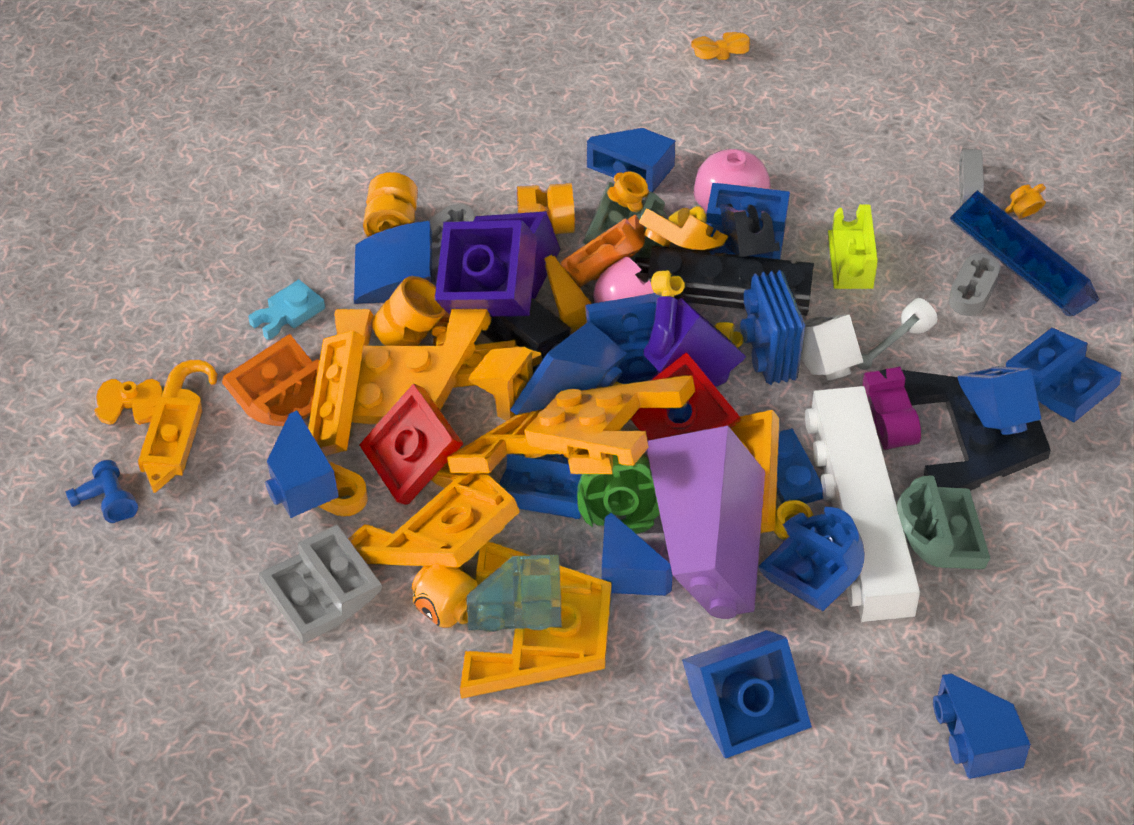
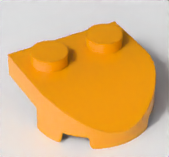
M646 208L638 222L647 227L643 235L666 247H669L671 242L690 250L712 251L722 247L728 238L727 235L718 230L711 237L713 227L692 215H689L684 226L680 227Z

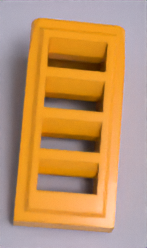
M550 255L545 258V268L560 319L571 327V335L587 323L585 305L591 304V302L556 257Z

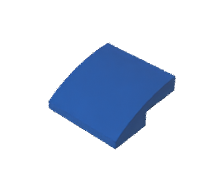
M712 182L706 224L713 227L711 237H713L716 230L724 234L720 210L721 204L731 203L734 209L738 211L744 210L747 217H749L747 205L751 204L758 212L761 228L763 227V222L760 219L761 212L765 211L771 217L774 238L779 242L780 251L750 256L781 259L790 191ZM725 243L718 249L707 251L712 255L715 253L735 254L726 248Z
M430 221L415 222L376 233L355 245L354 304L385 303L400 283L409 276H418L432 283V229Z
M656 293L585 305L587 322L590 321L627 352V355L618 366L623 372L616 382L630 384L648 381L657 371L653 364L643 355L655 320L657 298L662 297Z
M1055 328L1049 329L1009 359L1005 366L1031 368L1038 401L1072 422H1076L1120 385L1122 374L1115 369L1087 358V342Z
M507 454L506 470L499 485L514 497L519 509L574 519L581 518L578 510L577 489L582 474H571L569 458L564 457L563 454H546L538 458H527L524 454Z

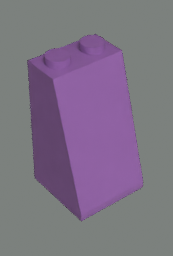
M729 426L647 441L649 447L647 453L672 575L711 616L720 619H731L737 614L754 612L765 470Z

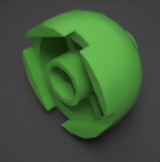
M645 454L640 457L634 466L619 464L618 456L613 455L612 474H582L577 489L578 510L585 522L593 527V523L597 526H604L605 517L610 513L618 516L626 515V519H621V521L636 534L645 532L654 525V519L659 516L660 512L649 458Z

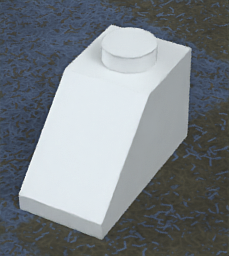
M850 314L816 316L804 320L805 332L801 360L812 375H826L827 380H834L851 374L849 367L863 363Z

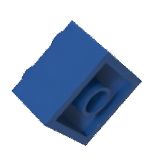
M765 630L682 659L693 700L725 759L812 728L787 637Z

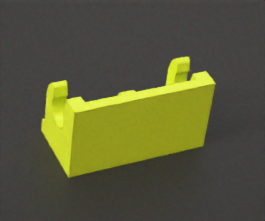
M860 204L856 211L857 218L850 222L843 220L844 213L841 207L834 213L832 230H828L834 289H874L878 258L870 204Z

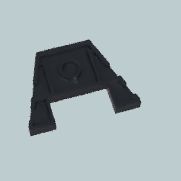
M902 370L905 376L904 387L912 406L946 403L965 460L925 465L924 476H934L937 487L966 488L971 491L980 487L981 483L998 476L1005 477L1049 459L1051 449L1040 420L1026 423L1027 430L1023 432L1002 435L1000 429L983 426L959 385L958 377Z

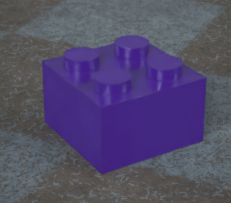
M523 220L443 222L435 301L449 315L451 309H487L490 316H530L537 237Z

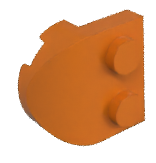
M636 215L629 219H623L561 261L562 267L579 288L592 280L598 279L612 264L623 257H632L643 247L645 243V235H643L645 232L644 225L638 223L639 219Z
M288 334L224 375L222 384L249 417L266 425L284 426L288 415L294 411H298L302 419L310 416L320 360L312 361L292 335Z

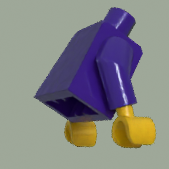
M657 271L652 276L651 286L654 293L662 297L657 298L655 320L649 342L643 354L657 371L648 381H651L687 352L715 387L725 384L729 379L730 371L746 358L738 349L743 344V335L740 332L734 331V323L718 322L713 326L682 298L679 300L674 298V295L680 294L685 288L683 279L680 276L671 277L670 271Z

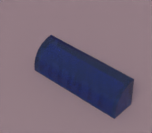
M978 190L950 217L951 222L1066 316H1075L1100 300L1088 277Z

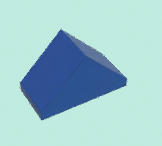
M613 513L607 515L604 523L602 580L612 583V593L666 596L672 591L673 577L670 563Z

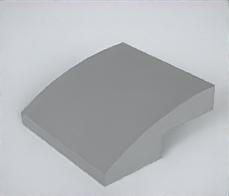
M338 525L298 542V555L259 572L260 583L302 644L337 627L362 609L382 591V584Z

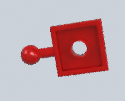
M687 352L652 380L693 376L695 392L686 402L692 407L691 417L684 423H674L669 419L671 408H639L630 418L639 431H646L647 441L729 426L731 429L741 421L738 413Z

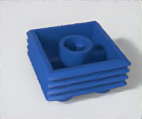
M778 270L776 274L771 271L768 275L763 272L761 276L755 273L752 277L751 289L744 291V305L748 316L745 319H741L740 322L744 343H751L753 347L751 353L753 368L756 373L762 372L766 383L770 385L774 381L776 383H780L782 380L788 382L789 379L796 381L799 374L805 323L784 273L781 270Z

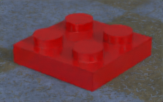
M413 383L363 439L359 446L396 502L408 505L448 462L447 457L457 452L463 445V442L427 391Z

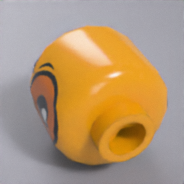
M440 564L424 566L413 580L412 600L414 606L437 626L449 628L457 622L466 624L476 615L479 608L477 600L480 589L477 581L460 567H445Z

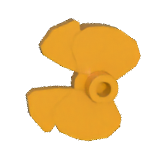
M726 32L723 34V40H717L716 42L706 36L695 38L691 41V47L694 48L695 55L701 59H713L716 57L718 60H726L730 58V53L744 54L750 50V38L745 33Z
M117 379L103 382L96 395L98 408L94 410L95 415L102 423L112 425L117 421L123 408H132L135 423L141 425L151 422L158 397H161L163 393L160 382L154 379H147L137 386L132 381L121 383Z

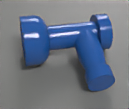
M112 460L101 461L93 467L92 474L94 479L85 482L76 489L72 488L65 491L72 507L81 504L80 501L105 493L101 503V511L104 519L109 523L134 517L138 511L135 497L130 492L122 490L118 480L120 471L117 463Z

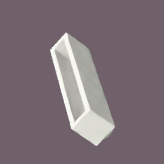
M860 386L816 390L813 392L812 408L805 410V423L807 433L815 434L817 440L813 442L816 467L823 466L825 472L821 476L824 500H831L834 508L841 509L851 516L864 545L865 557L862 571L858 578L847 588L850 607L858 606L861 622L915 617L920 590L898 515L896 501L865 388Z

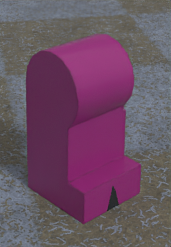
M901 366L866 372L863 377L862 386L865 388L876 432L884 450L917 445L921 441L919 417L916 410L912 408L905 390V376Z

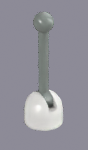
M914 299L902 311V326L868 354H861L863 363L857 364V367L862 370L869 369L872 366V360L906 332L921 334L932 328L938 321L934 308L924 299Z

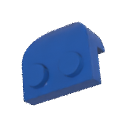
M824 507L825 514L807 518L804 513H799L786 521L783 526L789 537L758 566L763 576L770 582L821 611H824L858 578L862 571L865 557L863 541L853 519L847 512L834 507Z

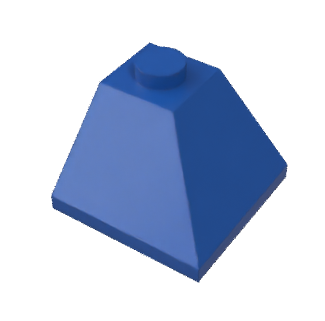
M588 321L547 353L510 410L514 414L519 415L544 409L559 392L568 389L587 390L612 386L623 372L618 366L627 355V352Z

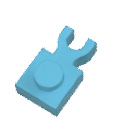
M298 279L268 298L269 308L256 310L248 315L250 325L254 329L262 323H270L262 327L264 337L270 340L280 332L285 324L288 323L292 328H296L324 310L325 302L323 298Z

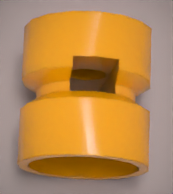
M397 172L379 174L371 180L368 186L367 206L363 221V229L367 237L390 228L415 223L418 187L413 180Z
M572 183L550 184L545 191L539 185L517 186L518 213L546 211L555 234L575 233Z
M409 276L400 283L372 319L374 333L385 346H418L426 337L428 331L434 328L446 311L435 301L436 286L418 276Z

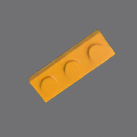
M355 330L325 338L322 343L308 429L325 456L347 451L365 340V337Z

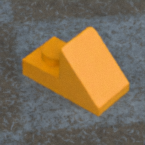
M526 347L492 349L469 376L471 383L494 395L497 416L506 421L516 415L510 409L533 376L532 351Z

